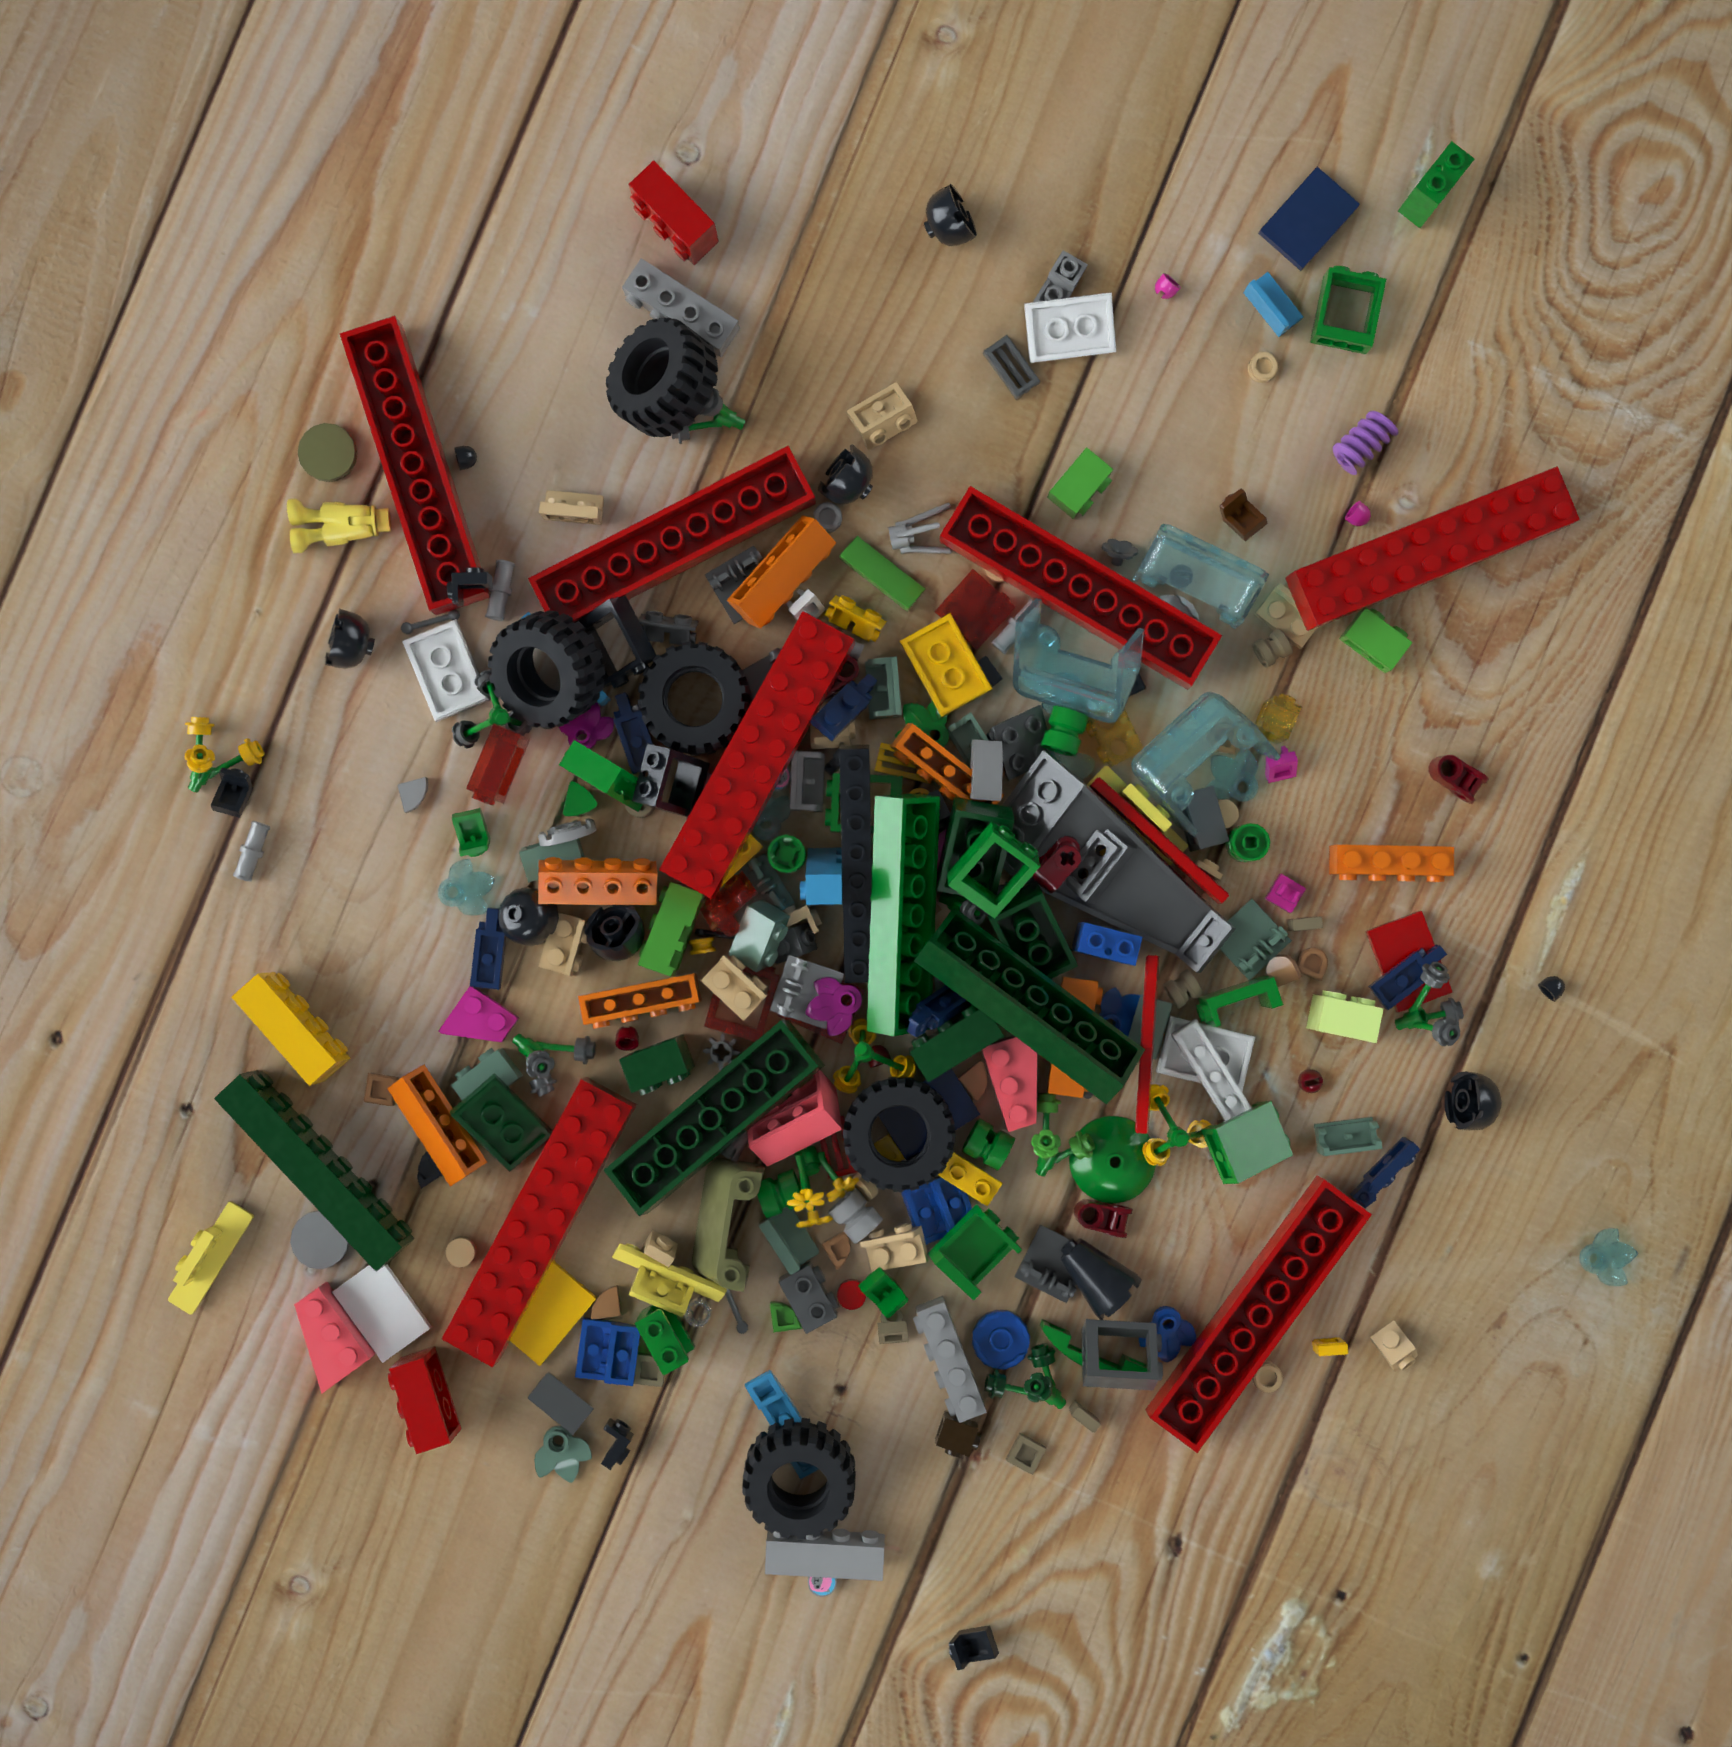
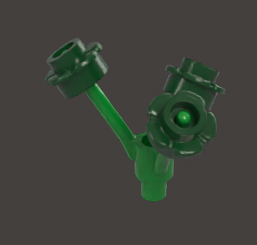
M1047 1343L1033 1346L1031 1354L1028 1355V1360L1032 1361L1033 1367H1042L1045 1376L1042 1373L1032 1374L1030 1379L1025 1381L1024 1387L1006 1384V1375L999 1373L998 1370H994L992 1374H987L984 1391L988 1392L991 1399L993 1397L1002 1398L1004 1391L1007 1390L1027 1395V1398L1035 1403L1045 1401L1049 1405L1056 1406L1058 1409H1062L1066 1405V1400L1061 1396V1391L1055 1387L1056 1384L1049 1369V1365L1056 1361L1054 1356L1056 1351L1053 1347H1049Z

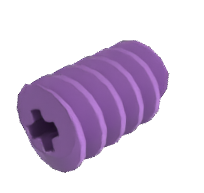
M1369 411L1366 414V419H1361L1357 427H1353L1349 431V435H1344L1341 438V443H1336L1333 446L1334 456L1346 472L1356 475L1357 470L1354 465L1356 464L1358 467L1363 468L1365 462L1362 457L1364 456L1372 460L1374 455L1370 449L1372 448L1380 452L1382 446L1379 441L1388 444L1390 438L1387 433L1397 436L1398 429L1383 414L1377 411Z

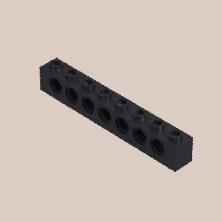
M840 745L845 983H863L869 980L872 894L869 745Z

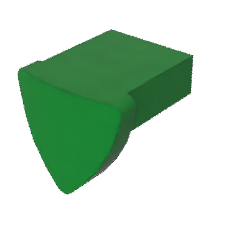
M574 781L569 783L563 810L564 816L580 817V815L586 814L598 807L597 800L585 787Z

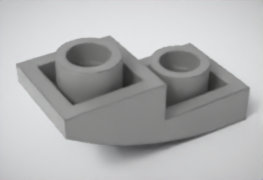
M1063 250L1033 302L1070 298L1088 264Z
M972 739L970 799L1001 801L1003 777L1002 741Z

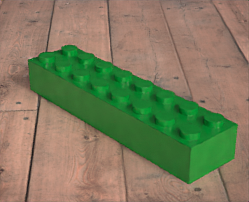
M921 794L875 796L868 1009L866 1015L868 1032L889 1036L909 1034L907 1032L910 1023L909 1018L916 1009V1004L930 996L933 991V975L914 960L935 933L940 796Z

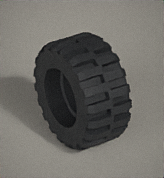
M670 317L652 319L647 321L645 326L640 325L635 328V332L623 340L624 344L622 347L617 348L614 354L616 357L613 362H610L608 368L610 374L606 377V387L608 388L606 393L612 410L620 418L648 436L667 437L671 436V433L678 434L683 431L685 426L692 425L695 422V417L704 412L706 409L704 407L707 401H711L714 394L712 391L713 386L717 384L718 378L715 373L718 372V363L714 349L710 346L709 342L684 323Z
M538 611L508 625L507 628L500 631L496 641L492 643L490 653L493 655L488 658V668H491L492 671L489 673L490 683L495 685L494 693L496 697H500L504 702L502 706L508 712L512 711L514 713L513 717L523 722L526 720L527 725L536 728L540 726L544 729L560 727L582 715L598 701L600 697L599 692L604 687V679H601V676L605 675V666L600 661L603 658L601 650L597 649L594 645L596 640L592 634L588 635L584 631L586 628L579 621L574 623L571 616L564 613L559 615L557 611ZM534 648L545 652L555 663L560 675L559 691L547 686L538 676L533 662Z
M689 641L682 642V645L678 647L672 645L666 648L667 652L661 656L658 654L652 659L653 664L650 668L646 667L642 674L644 676L643 682L639 683L638 692L640 693V700H638V706L641 710L644 724L658 741L680 753L700 756V754H712L722 747H727L751 705L750 687L743 670L732 656L726 654L723 649L717 646H709L708 643L699 642V644H692ZM690 672H701L711 676L719 684L722 692V705L719 713L713 720L701 726H688L679 722L672 715L668 706V693L672 684L680 676Z
M888 1077V1079L878 1080L868 1088L863 1089L852 1102L845 1118L843 1138L845 1152L850 1159V1164L855 1171L857 1170L862 1175L861 1178L868 1183L870 1181L882 1190L886 1188L892 1189L893 1192H902V1190L906 1189L911 1191L919 1189V1186L925 1183L928 1185L935 1180L934 1178L939 1173L944 1171L948 1160L951 1159L954 1152L956 1132L950 1109L937 1091L924 1082L914 1080V1078ZM895 1106H904L916 1111L924 1120L927 1128V1139L923 1149L915 1157L906 1161H892L882 1156L876 1150L871 1137L872 1126L877 1116L884 1110Z
M791 1418L784 1420V1425L781 1426L778 1423H774L768 1427V1434L764 1431L756 1437V1441L754 1444H751L747 1453V1459L745 1460L742 1493L745 1496L747 1509L753 1511L752 1517L758 1524L765 1523V1530L770 1533L778 1531L780 1532V1537L789 1539V1535L797 1536V1540H806V1535H813V1538L822 1536L824 1529L832 1531L838 1526V1520L842 1521L845 1519L849 1507L852 1506L854 1501L856 1471L854 1455L850 1454L851 1448L846 1440L840 1442L841 1434L835 1429L828 1431L827 1424L820 1421L816 1425L810 1423L808 1418H802L801 1422H794V1419ZM805 1462L821 1470L826 1476L827 1482L816 1492L806 1495H795L781 1489L773 1480L772 1474L779 1467L787 1463Z

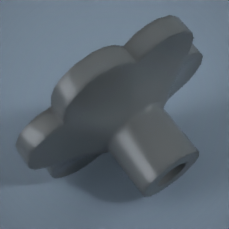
M1108 539L1107 543L1102 544V550L1108 552V555L1112 557L1111 564L1115 566H1121L1123 559L1130 560L1138 554V549L1132 547V544L1128 541Z

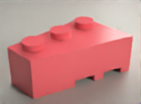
M1014 1035L997 1040L981 1051L1005 1127L1008 1132L1036 1124L1037 1052Z
M821 1070L813 1075L814 1078L804 1086L797 1088L791 1093L792 1095L779 1106L777 1105L747 1130L749 1148L767 1167L842 1130L837 1088Z
M325 1282L294 1304L321 1394L376 1354L332 1293L334 1290L328 1282Z

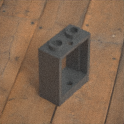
M1085 1320L1081 1330L1083 1387L1153 1391L1158 1381H1161L1163 1377V1364L1158 1362V1352H1161L1162 1337L1161 1334H1157L1156 1323ZM1098 1335L1146 1338L1147 1372L1099 1369Z

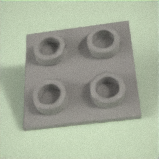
M788 955L770 1011L826 1029L827 1021L814 1020L805 1014L809 1002L819 995L814 987V982L824 977H832L841 983L844 973Z

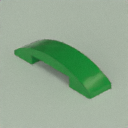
M1042 1319L1040 1326L1052 1344L1069 1359L1082 1366V1349L1069 1344L1072 1337L1070 1332ZM1122 1354L1118 1364L1099 1356V1369L1147 1372V1364Z

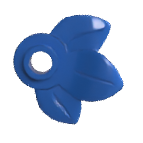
M1114 987L1103 995L1100 1005L1101 1012L1098 1015L1105 1020L1113 1019L1112 1025L1129 1036L1140 995L1127 994L1122 997L1119 990Z
M1162 1306L1154 1312L1152 1321L1149 1323H1156L1157 1334H1161L1162 1347L1161 1352H1158V1357L1164 1362H1170L1177 1357L1181 1346H1192L1196 1341L1195 1329L1190 1322L1181 1319L1179 1312L1172 1307ZM1165 1320H1172L1169 1324L1163 1325ZM1138 1338L1139 1346L1146 1347V1338Z

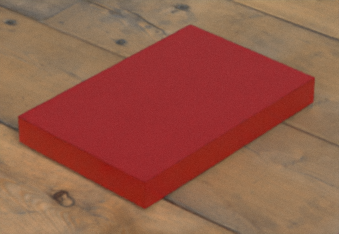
M1422 911L1409 914L1366 931L1382 975L1414 951L1423 948L1426 952L1435 945ZM1449 981L1443 984L1441 988L1431 987L1422 1004L1453 993ZM1425 983L1394 1006L1395 1011L1399 1013L1409 1009L1415 1003Z

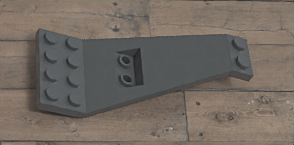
M1043 750L1002 804V806L1012 807L1015 820L1012 832L1015 834L1014 838L1022 844L1024 842L1030 843L1038 851V857L1044 855L1061 837L1070 836L1079 843L1081 861L1078 867L1075 868L1055 892L1050 894L1039 885L1041 891L1133 935L1143 937L1142 939L1176 954L1196 973H1201L1236 930L1230 922L1213 909L1087 784L1048 751ZM1105 846L1106 853L1101 856L1100 849ZM1007 851L1003 869L1014 877L1024 863ZM1064 851L1062 852V856H1064L1065 854L1073 855L1072 851H1070L1069 853H1065ZM1085 869L1088 870V877L1086 879L1082 877ZM1030 878L1026 884L1029 885L1035 881Z

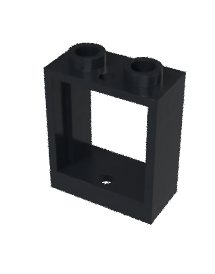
M626 596L608 599L576 621H579L586 628L584 631L588 635L592 634L596 640L594 645L597 649L601 650L603 658L600 661L605 666V675L601 676V679H604V687L612 685L614 689L619 688L629 682L628 677L632 674L636 676L643 673L646 667L650 668L648 664L652 662L656 653ZM614 617L636 658L619 671L616 670L596 629Z
M647 744L632 801L688 817L703 791L710 763L672 749ZM672 760H676L679 763L668 803L661 800Z

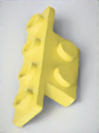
M1104 766L1087 783L1090 786L1097 777H1100L1182 852L1187 849L1188 844L1170 828L1172 825L1168 820L1171 817L1170 814L1159 804L1155 807L1147 799L1150 795L1139 784L1133 786L1129 783L1127 785L1108 766ZM1123 819L1169 865L1172 864L1166 856Z
M230 1201L212 1227L204 1231L200 1230L194 1236L190 1244L193 1246V1249L188 1256L184 1255L175 1267L178 1273L173 1281L177 1285L168 1298L170 1303L190 1315L195 1313L253 1220L254 1215Z
M619 1244L612 1256L616 1260L638 1268L628 1295L680 1317L685 1315L693 1292L719 1302L727 1291L726 1288L710 1279H704L695 1275L687 1267L670 1265L668 1268L640 1252L641 1250L632 1244Z

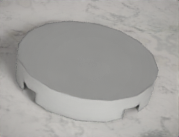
M588 818L585 820L586 824L581 825V821L577 822L576 820L550 828V830H547L548 835L540 832L538 835L540 846L561 844L592 834L597 830L595 821Z
M318 1210L306 1214L297 1221L292 1230L290 1241L292 1251L299 1262L315 1269L332 1267L344 1258L350 1245Z

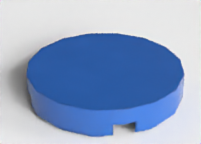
M994 1310L986 1313L977 1321L972 1332V1345L976 1356L983 1364L1005 1370L1019 1364L1028 1352L1030 1335L1026 1324L1018 1315L1008 1310Z

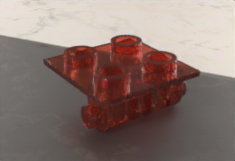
M972 569L934 612L940 618L951 613L965 640L978 650L1016 607L1009 601L1010 598L1005 593L998 592Z
M741 871L738 875H733L725 883L724 888L717 893L714 899L707 898L700 911L713 932L719 928L725 935L734 936L740 929L734 914L758 892L746 874Z

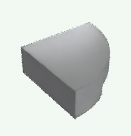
M424 777L398 784L405 813L415 810L423 801L428 791V778Z

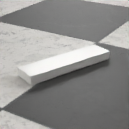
M1197 1019L1192 1020L1171 1034L1224 1121L1252 1108Z

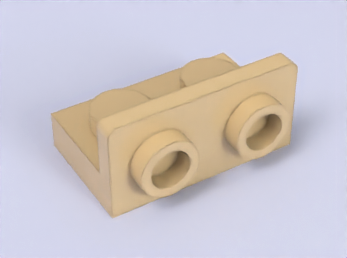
M897 382L847 410L850 420L862 436L868 450L882 445L886 440L902 431H906L918 421L911 402Z
M548 490L545 502H540L539 514L544 520L602 525L604 497L602 495Z
M1279 583L1274 587L1254 614L1272 629H1280L1289 642L1299 649L1305 645L1317 629L1306 630L1288 584L1282 585Z
M558 912L559 919L556 930L546 938L538 967L570 977L574 975L575 971L579 972L582 966L584 956L580 955L582 944L588 943L584 933L587 920Z
M724 955L701 981L744 1021L768 996L764 991L767 986L757 976L754 975L750 978L742 970L746 966L737 957L732 955L729 958L727 955Z
M911 1223L895 1226V1231L884 1232V1228L871 1231L860 1241L861 1248L866 1247L871 1271L874 1272L879 1267L883 1270L929 1261L922 1226L912 1227Z

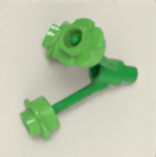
M1038 1093L1037 1112L1043 1113V1130L1033 1136L1031 1145L1034 1147V1153L1039 1156L1037 1159L1038 1166L1035 1170L1039 1176H1046L1048 1170L1053 1169L1055 1163H1059L1072 1154L1080 1160L1085 1157H1092V1150L1095 1149L1091 1136L1087 1133L1082 1135V1132L1077 1131L1075 1133L1076 1136L1069 1139L1070 1148L1059 1152L1058 1147L1061 1146V1140L1058 1135H1054L1049 1130L1050 1113H1057L1058 1104H1061V1101L1056 1099V1094Z

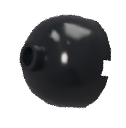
M952 184L937 191L927 202V221L924 222V227L930 238L936 236L942 244L959 246L975 238L977 232L969 210L965 211L961 204L964 201Z
M853 444L850 445V452L844 449L825 472L829 478L826 484L820 481L818 491L829 500L838 504H849L858 498L865 499L873 488V485L870 484L873 477V466L870 460Z
M338 609L328 641L329 648L331 649L330 653L326 652L325 665L348 669L360 664L365 654L371 656L375 639L370 638V628L360 615Z
M530 887L516 889L508 894L500 905L498 912L499 926L504 935L515 943L527 946L539 945L545 942L544 940L549 934H553L556 930L559 919L558 907L556 904H538V889Z
M612 905V907H608L605 910L600 907L588 918L584 927L586 941L591 949L598 956L609 961L626 960L633 956L641 948L645 936L643 921L636 909L631 905Z
M1459 1072L1452 1077L1450 1081L1454 1083L1452 1091H1446L1444 1108L1448 1121L1455 1123L1457 1126L1455 1128L1467 1131L1483 1130L1493 1124L1502 1106L1500 1092L1496 1084L1490 1078L1476 1072Z

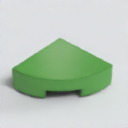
M770 1302L773 1333L803 1328L792 1307L782 1302Z

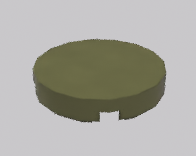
M323 423L313 426L304 433L299 442L297 454L300 465L307 474L319 481L334 482L343 476H347L356 464L357 448L354 440L346 430L336 424Z

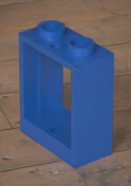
M1078 922L1071 951L1136 966L1143 937L1086 922Z

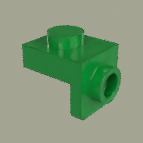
M481 808L452 814V822L460 844V856L476 857L489 850L490 836Z
M881 1267L870 1273L858 1285L863 1294L877 1305L886 1318H890L909 1301L898 1283Z

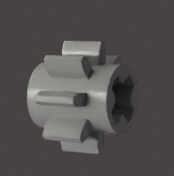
M725 1033L721 1034L720 1041H716L712 1037L709 1038L713 1046L703 1050L705 1053H710L711 1056L707 1064L710 1065L715 1061L719 1063V1070L723 1069L724 1063L728 1062L730 1064L733 1061L731 1058L733 1055H739L741 1052L734 1050L732 1046L735 1044L736 1039L730 1042L726 1041ZM721 1044H724V1048L730 1051V1054L725 1055L724 1059H720V1055L714 1051Z

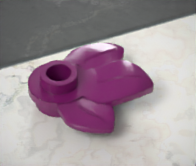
M596 702L591 706V709L567 724L560 726L559 729L568 736L569 745L575 740L592 750L597 741L606 739L611 735L615 723L614 718L601 717L600 707ZM586 734L587 738L585 740H577L579 735Z
M824 977L814 982V987L819 995L809 1002L805 1014L814 1020L827 1021L829 1036H836L850 1027L853 1013L862 1004V995L855 986L842 985L835 978ZM848 994L852 997L850 1005H845L842 1002L843 995Z

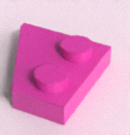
M469 986L438 1032L446 1035L503 1042L519 1017L476 987Z

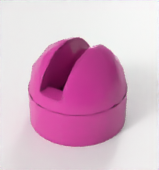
M1163 273L1155 283L1156 294L1161 290L1164 292L1161 297L1162 299L1172 298L1181 289L1179 284L1166 273Z
M1357 501L1347 512L1345 520L1354 526H1363L1369 522L1371 512L1364 503Z

